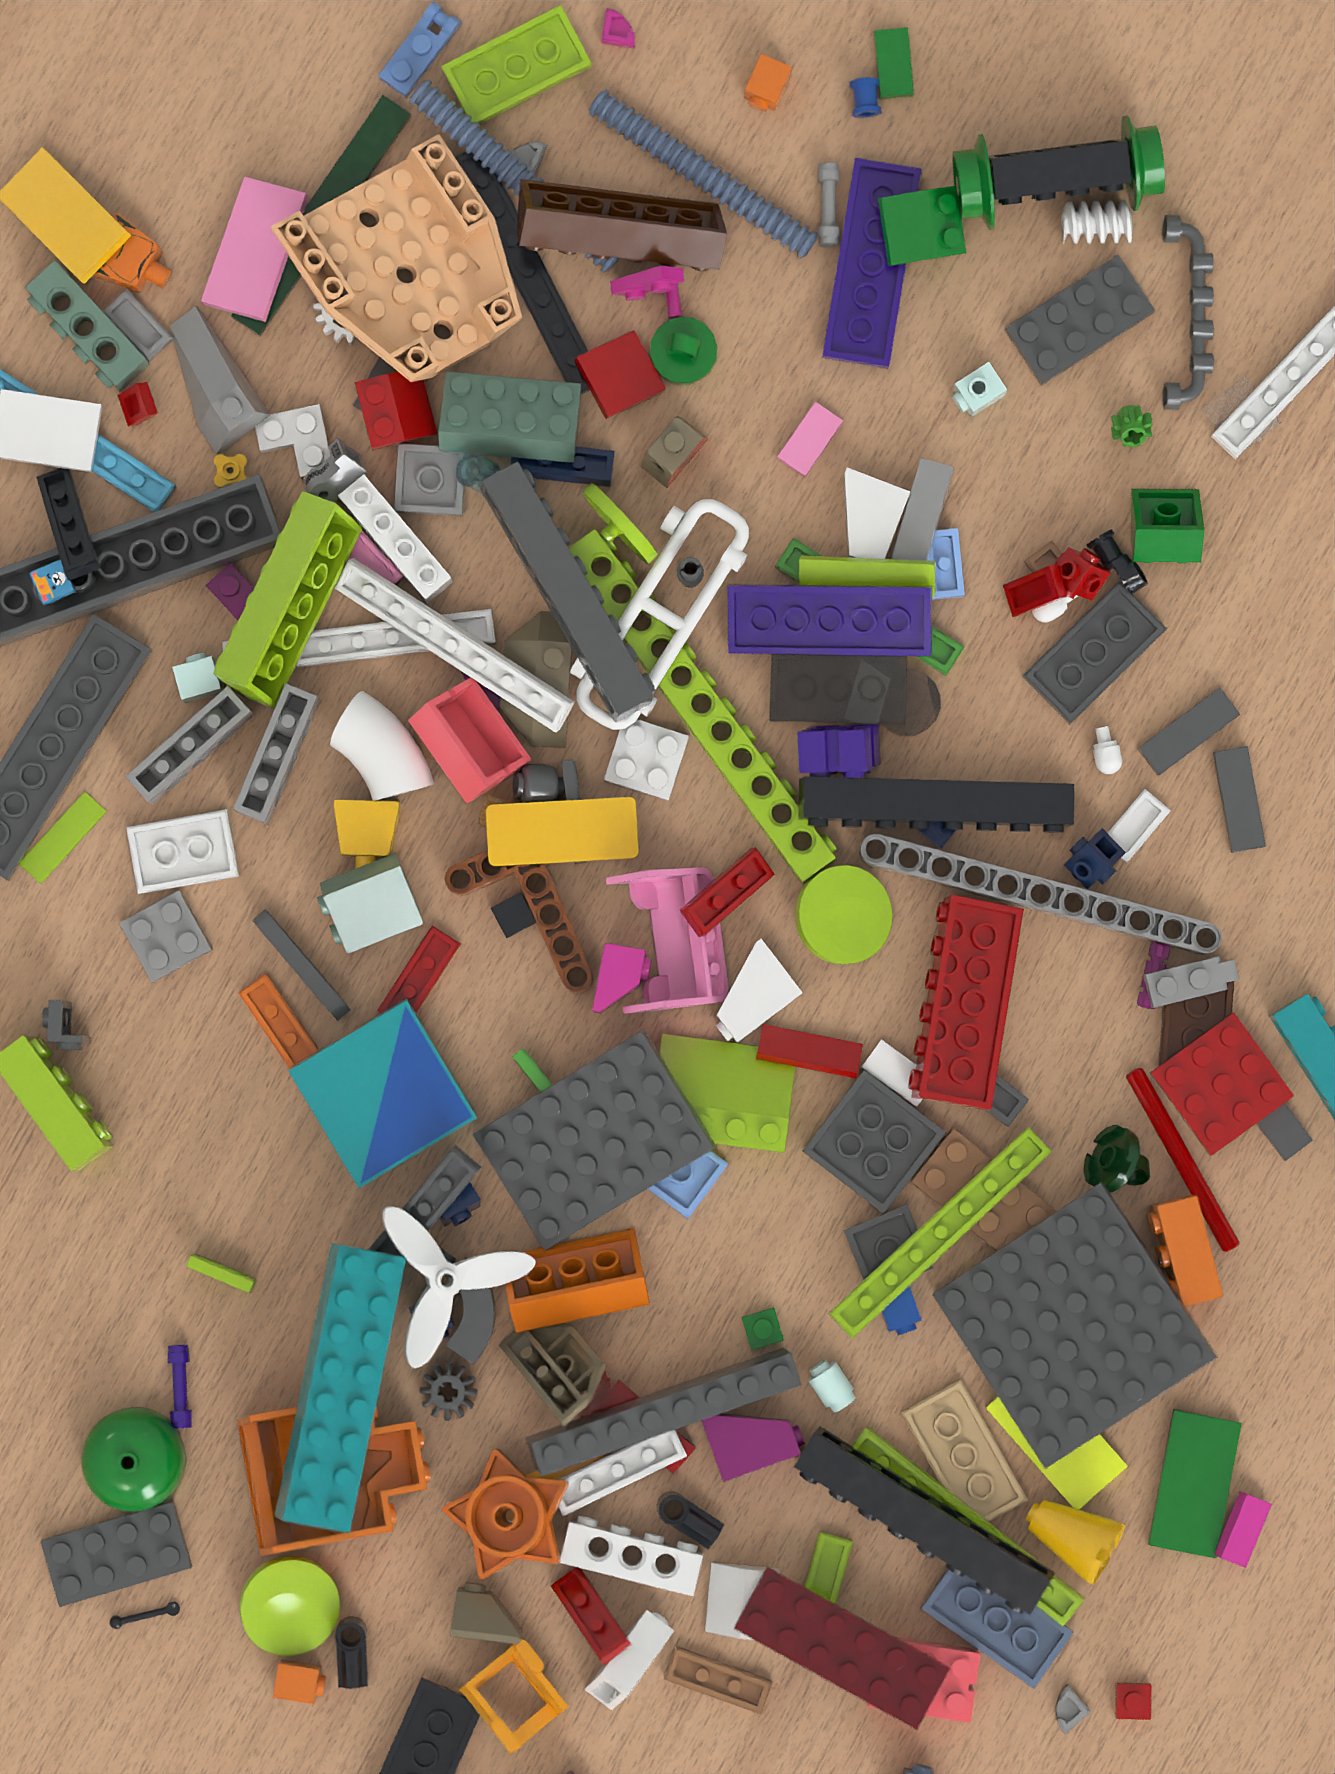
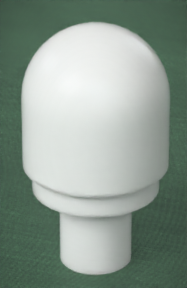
M1067 596L1032 610V614L1040 622H1050L1064 614V611L1067 610V603L1073 599Z
M1108 726L1097 728L1095 731L1098 744L1093 745L1096 767L1104 774L1116 773L1122 765L1120 746L1117 745V740L1111 741Z

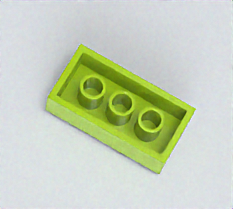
M23 1035L0 1052V1074L70 1171H81L113 1147L109 1141L113 1136L102 1121L98 1122L92 1118L89 1112L93 1108L82 1093H74L69 1084L73 1080L61 1065L59 1067L54 1065L49 1057L53 1053L42 1038L38 1039L37 1037Z

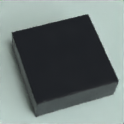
M521 892L491 908L506 938L537 923Z

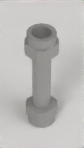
M837 163L818 164V183L822 184V226L819 227V246L822 247L839 245V227L836 226L835 183L839 182Z

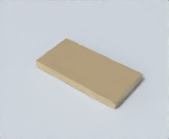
M961 1379L901 1411L940 1484L973 1510L977 1511L988 1522L1027 1501L1023 1490Z

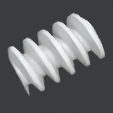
M1081 200L1077 210H1075L1072 201H1066L1061 220L1062 243L1064 244L1067 234H1071L1074 244L1078 243L1081 234L1085 235L1087 244H1091L1094 234H1098L1101 244L1105 243L1108 234L1112 235L1114 243L1119 242L1121 234H1125L1127 242L1131 243L1132 213L1127 202L1121 200L1116 210L1113 201L1107 200L1102 210L1100 202L1094 200L1089 210L1086 202Z

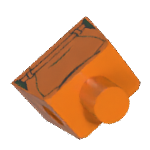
M115 213L113 218L131 236L92 277L138 293L141 292L147 280L164 288L171 277L172 270L158 263L162 255L161 248L124 217Z

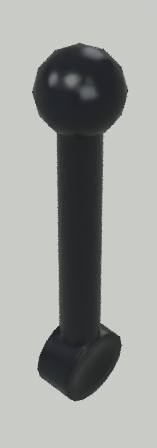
M170 1602L164 1608L122 1618L120 1616H113L109 1624L113 1629H119L123 1624L164 1614L175 1616L180 1611V1605L177 1602Z

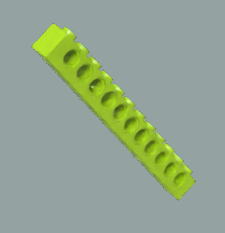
M594 529L568 549L573 557L579 556L587 571V574L584 576L589 585H595L599 589L604 603L601 605L606 614H612L618 622L639 589L632 580L637 575L626 560L621 563L613 554V551L617 549L614 543H609ZM596 561H608L612 567L609 574L606 576L595 575L592 571V566ZM616 588H627L632 594L630 600L624 604L616 603L612 599V593ZM650 595L649 598L655 601V599L653 598V596ZM641 610L639 614L647 615L651 619V626L645 631H638L631 626L623 640L626 644L629 643L632 646L639 662L647 673L650 674L659 659L651 651L653 645L660 641L669 643L676 630ZM685 642L659 683L658 688L803 884L836 859L833 852L837 849L825 833L820 836L814 827L808 826V820H798L799 807L793 800V797L797 795L785 778L779 781L772 771L776 768L773 760L766 751L761 754L752 744L757 739L746 724L740 727L735 721L733 715L737 713L725 696L719 699L712 689L716 686L715 681L706 669L701 672L692 662L697 657ZM677 669H686L692 678L687 685L678 686L672 681L673 672ZM696 697H707L711 702L710 710L706 713L694 711L691 704ZM724 723L730 727L731 736L727 740L719 741L713 737L711 731L716 724ZM743 750L749 753L751 756L750 765L746 768L736 767L731 759L735 752ZM757 778L767 779L771 784V791L764 796L755 794L752 790L754 780ZM778 805H784L790 809L791 819L786 823H778L772 817V810ZM803 832L809 835L811 838L810 848L805 851L795 849L792 845V837L795 834Z

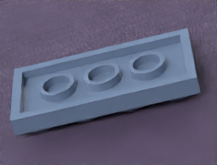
M947 1569L921 1606V1609L1035 1689L1074 1632L1065 1625L1061 1626L1037 1606H1035L1031 1615L1023 1612V1614L1017 1613L1005 1604L1006 1600L996 1593L989 1595L975 1585L976 1581L967 1575L963 1577L958 1576Z

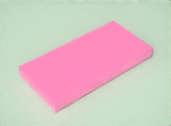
M244 177L201 299L203 305L266 322L288 259L287 252L271 230V226L299 210L303 215L309 198L306 193Z

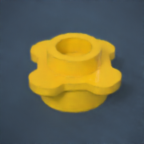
M218 454L214 458L213 462L217 469L214 483L218 487L223 488L226 485L247 479L244 468L247 464V459L243 454H237L235 457H226L223 454ZM228 468H233V473L229 474L227 472Z

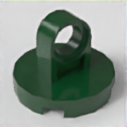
M1112 1125L1102 1130L1095 1137L1093 1142L1097 1143V1146L1092 1155L1086 1154L1083 1172L1085 1181L1089 1185L1095 1187L1103 1182L1111 1193L1119 1190L1124 1184L1132 1186L1142 1185L1150 1179L1149 1160L1139 1154V1140L1133 1131L1119 1125Z

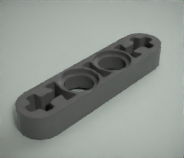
M266 909L252 920L336 1020H340L351 1010Z

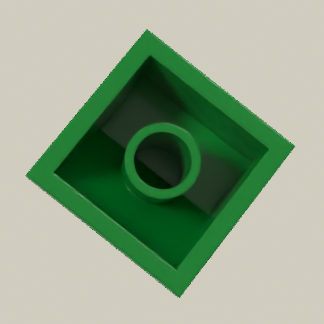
M956 186L878 198L888 266L966 253Z
M1131 489V548L1133 562H1177L1181 564L1201 562L1205 529L1199 489Z

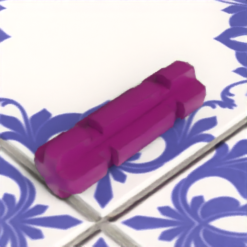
M1158 942L1150 944L1148 956H1151V959L1146 961L1143 975L1166 969L1167 965L1164 964V959L1168 960L1170 946ZM1143 976L1140 986L1143 987V992L1139 991L1137 1005L1147 1009H1155L1151 1008Z

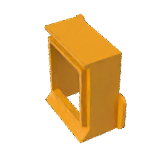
M520 1640L519 1644L510 1646L458 1689L488 1724L493 1733L505 1746L509 1755L516 1752L522 1747L521 1745L569 1707L541 1671L544 1668V1663L525 1640ZM511 1661L546 1704L514 1732L510 1731L477 1690Z

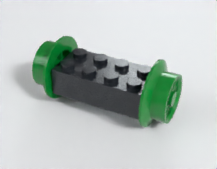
M1128 115L1122 117L1121 139L988 156L985 138L983 134H978L973 149L953 151L952 153L954 186L957 188L961 220L981 217L989 230L994 229L995 223L994 199L998 200V204L1011 205L1022 203V196L1031 195L1032 199H1036V201L1050 200L1056 198L1055 192L1065 191V195L1081 196L1090 194L1089 188L1099 187V191L1103 190V192L1124 190L1123 183H1126L1131 208L1133 211H1138L1143 196L1163 194L1165 190V167L1159 130L1156 125L1136 128Z

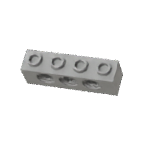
M285 683L233 810L237 813L269 825L319 705L320 699L316 695Z
M227 686L133 769L126 778L150 804L154 805L252 718L254 714L233 690Z

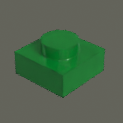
M774 1307L741 1317L751 1350L784 1341Z

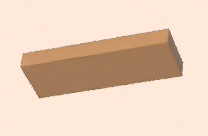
M675 1646L664 1677L666 1681L760 1715L773 1683L772 1680L678 1646Z

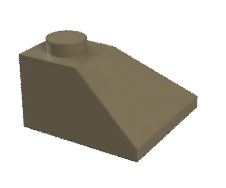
M465 1583V1588L458 1587L450 1636L513 1644L520 1643L523 1629L493 1591H485L486 1585L478 1583Z

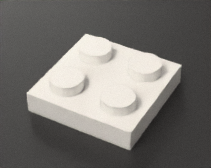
M636 720L631 726L620 729L604 781L669 801L689 736Z

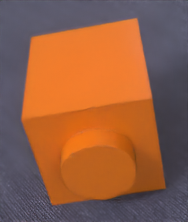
M761 54L745 88L744 98L749 100L748 104L760 111L766 112L767 109L775 111L790 79L792 67Z
M281 1659L278 1663L273 1698L314 1704L317 1696L324 1695L326 1676L321 1675L322 1666Z

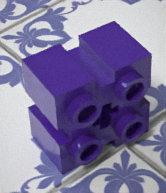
M879 724L810 726L797 732L799 773H810V777H830V775L838 774V771L843 772L844 778L864 777V774L871 773L872 767L881 764Z

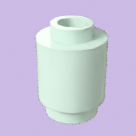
M823 1360L809 1370L812 1376L807 1381L826 1408L830 1407L833 1413L840 1411L855 1400L856 1396L852 1392L854 1387L836 1361L828 1363L827 1360Z

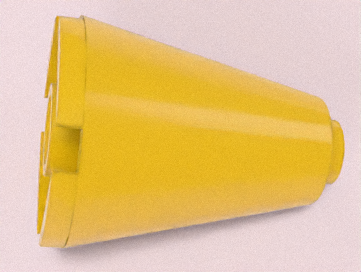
M1045 1499L1040 1505L1035 1502L1025 1519L1030 1523L1028 1530L1085 1582L1092 1585L1097 1582L1110 1561L1109 1557L1113 1549L1117 1548L1125 1530V1525L1119 1521Z

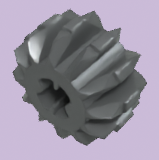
M447 1362L446 1374H443L438 1364L433 1366L437 1379L429 1374H425L423 1379L431 1384L432 1387L424 1386L419 1389L421 1394H431L430 1398L422 1402L423 1407H427L434 1402L437 1406L432 1410L431 1416L436 1417L441 1408L445 1409V1421H450L451 1409L455 1410L459 1418L464 1417V1411L460 1404L472 1409L474 1403L465 1398V1396H476L478 1394L477 1389L466 1388V1385L475 1381V1377L472 1375L463 1380L461 1376L466 1371V1367L463 1365L456 1374H453V1362ZM444 1382H451L452 1388L458 1389V1395L452 1396L453 1400H446L445 1394L440 1393V1386L442 1388L446 1386Z

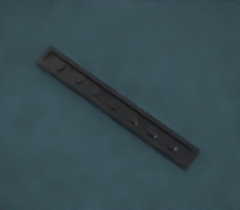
M464 152L456 156L455 159L495 218L510 275L564 381L580 383L581 395L590 391L574 361L577 356L588 352L538 252L519 245L517 235L518 213L503 183L497 180L498 175H491L489 173L490 168H483L481 166L482 161H475L473 159L474 154Z

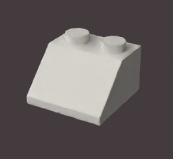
M711 1562L705 1632L753 1640L735 1630L734 1626L766 1567ZM772 1568L773 1570L780 1573V1569Z

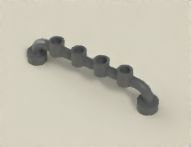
M1179 215L1164 216L1162 238L1163 242L1178 243L1180 236H1184L1191 242L1189 260L1191 273L1189 294L1191 306L1189 329L1191 355L1189 366L1190 373H1192V381L1190 386L1181 390L1180 383H1164L1162 393L1164 410H1179L1181 403L1191 402L1197 398L1204 388L1205 374H1212L1214 367L1213 354L1205 353V340H1212L1214 333L1213 320H1205V307H1212L1214 299L1213 287L1205 286V273H1212L1214 258L1212 253H1205L1204 239L1199 230L1191 224L1182 223Z

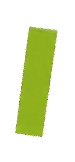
M800 556L799 585L932 586V597H935L936 561Z

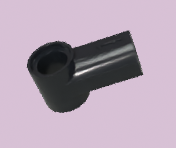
M667 1492L657 1502V1512L666 1524L673 1526L706 1549H709L716 1541L724 1526V1523L677 1492ZM670 1500H678L682 1504V1511L676 1517H668L664 1514V1506Z
M355 1616L342 1619L335 1633L338 1688L354 1689L368 1686L367 1627L362 1619ZM346 1627H355L360 1632L361 1637L355 1642H348L342 1637L341 1632Z

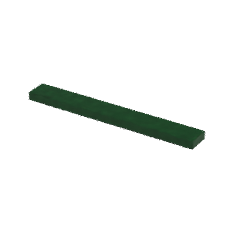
M382 95L306 206L303 216L366 182L410 119L411 113ZM289 256L266 322L234 313L231 315L234 320L258 336L262 335L302 276Z

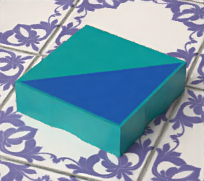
M407 998L365 1022L362 1027L339 1041L328 1044L293 1065L288 1070L358 1188L363 1187L477 1118L476 1112L455 1077L448 1070L433 1045L431 1037Z

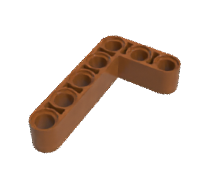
M487 850L454 864L445 873V884L453 894L458 896L471 894L516 874L563 984L573 993H582L590 988L593 981L592 971L545 864L501 866L499 873L491 876L485 874L482 868L484 861L488 859ZM457 871H466L470 875V883L464 889H456L452 885V876ZM533 875H541L546 879V887L540 893H532L528 890L527 882ZM547 906H555L560 912V917L554 924H545L541 920V912ZM560 937L570 938L574 945L572 952L565 956L557 954L554 950V944ZM574 968H581L587 973V981L581 987H573L568 982V974Z

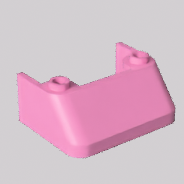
M707 868L646 870L606 878L607 885L629 883V894L634 905L641 910L650 909L659 976L651 977L645 982L643 988L645 1004L623 1007L624 1014L723 1002L726 999L729 987L720 923L704 937H698L680 912L684 905L714 880L712 873Z

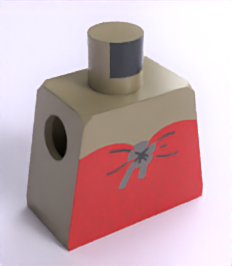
M676 416L647 450L641 467L664 487L668 488L706 443L708 438L685 419Z

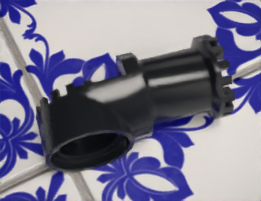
M1111 529L1099 536L1100 539L1095 538L1086 546L1088 549H1093L1095 554L1101 559L1100 562L1103 567L1108 571L1116 569L1117 574L1120 575V580H1123L1122 583H1127L1125 588L1130 587L1128 592L1133 594L1148 585V581L1139 565L1133 562V559H1130L1127 554L1122 553L1113 538L1114 532Z

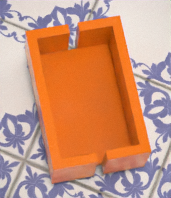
M1187 1195L1150 1205L1151 1213H1147L1146 1217L1151 1234H1157L1160 1246L1155 1247L1160 1267L1166 1268L1169 1277L1167 1280L1184 1306L1224 1297L1197 1196Z

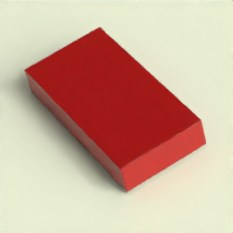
M1058 564L1049 565L1003 585L1012 617L1021 616L1034 609L1067 597Z

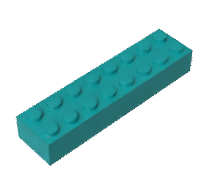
M335 1243L330 1245L275 1511V1517L283 1521L350 1533L406 1261L404 1257Z

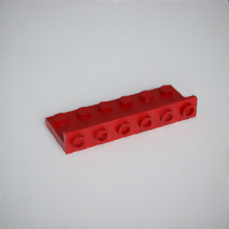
M950 895L945 897L943 902H939L936 911V922H940L938 936L934 935L930 947V954L934 956L933 967L928 969L925 978V988L929 989L927 1002L922 1003L919 1014V1021L923 1022L922 1034L917 1036L914 1045V1056H918L916 1070H911L908 1081V1089L912 1090L911 1098H924L987 1111L992 1109L1024 912L1023 908L957 895Z

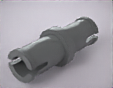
M693 557L684 559L677 569L679 581L687 588L696 587L704 577L702 564ZM687 571H694L695 574H693V575H688V574H686V572H687Z

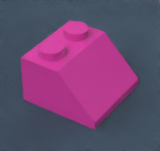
M605 943L592 1009L594 1013L601 1014L639 988L641 979L648 980L651 959L645 958L646 950Z

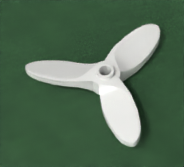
M393 1206L385 1207L382 1214L383 1224L392 1242L402 1256L415 1269L426 1276L427 1287L414 1307L407 1328L404 1353L408 1364L413 1368L421 1367L433 1356L450 1320L453 1295L460 1289H483L514 1281L525 1276L533 1269L536 1264L535 1259L523 1252L499 1251L477 1255L452 1264L447 1262L435 1240L417 1220L400 1208ZM444 1274H448V1281L445 1284H441V1277Z

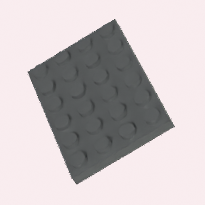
M644 1029L473 1134L544 1250H547L716 1147L713 1139Z

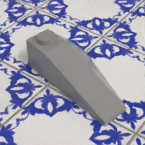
M194 306L172 323L170 329L198 428L216 455H218L269 417L270 413L199 307Z

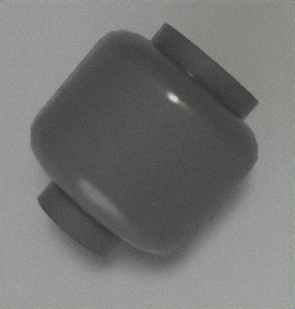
M526 764L520 769V772H515L512 785L513 797L518 799L520 803L556 801L557 797H562L564 794L563 777H558L556 768L552 765Z

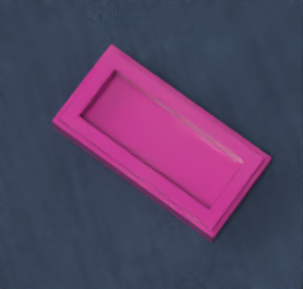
M1240 1491L1214 1555L1246 1568L1272 1504Z

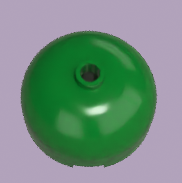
M130 1407L108 1414L91 1429L83 1445L81 1467L87 1486L101 1502L117 1510L135 1512L157 1506L172 1495L185 1473L187 1457L179 1430L174 1429L167 1417L149 1408ZM125 1456H131L134 1459L133 1468H125Z

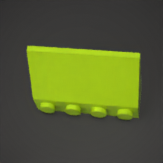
M662 1033L659 1054L715 1144L785 1153L795 1066L756 1059L758 1046Z

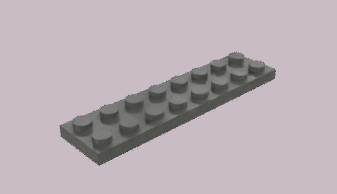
M95 614L91 616L0 762V876L8 881L152 652L149 647Z

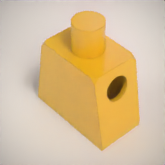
M334 800L340 853L344 857H355V869L376 861V858H384L392 854L401 811L400 802Z

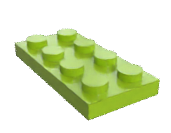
M559 5L441 67L465 114H469L472 117L471 121L473 123L477 121L479 124H482L591 68L592 63L565 11Z

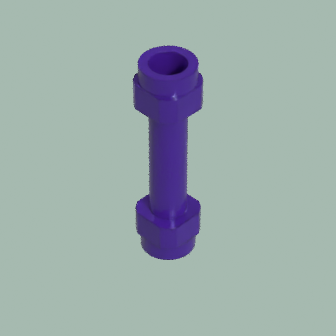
M188 1345L168 1346V1363H172L174 1410L170 1411V1422L174 1429L192 1427V1410H188L186 1362H190Z

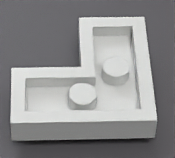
M320 404L270 414L269 417L255 427L261 453L294 446L301 479L305 478L306 474L312 469L319 468L331 456Z

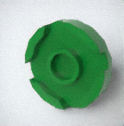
M677 317L666 321L656 330L651 340L650 357L653 366L663 379L674 385L694 384V382L706 377L716 362L717 344L714 335L704 323L694 318Z

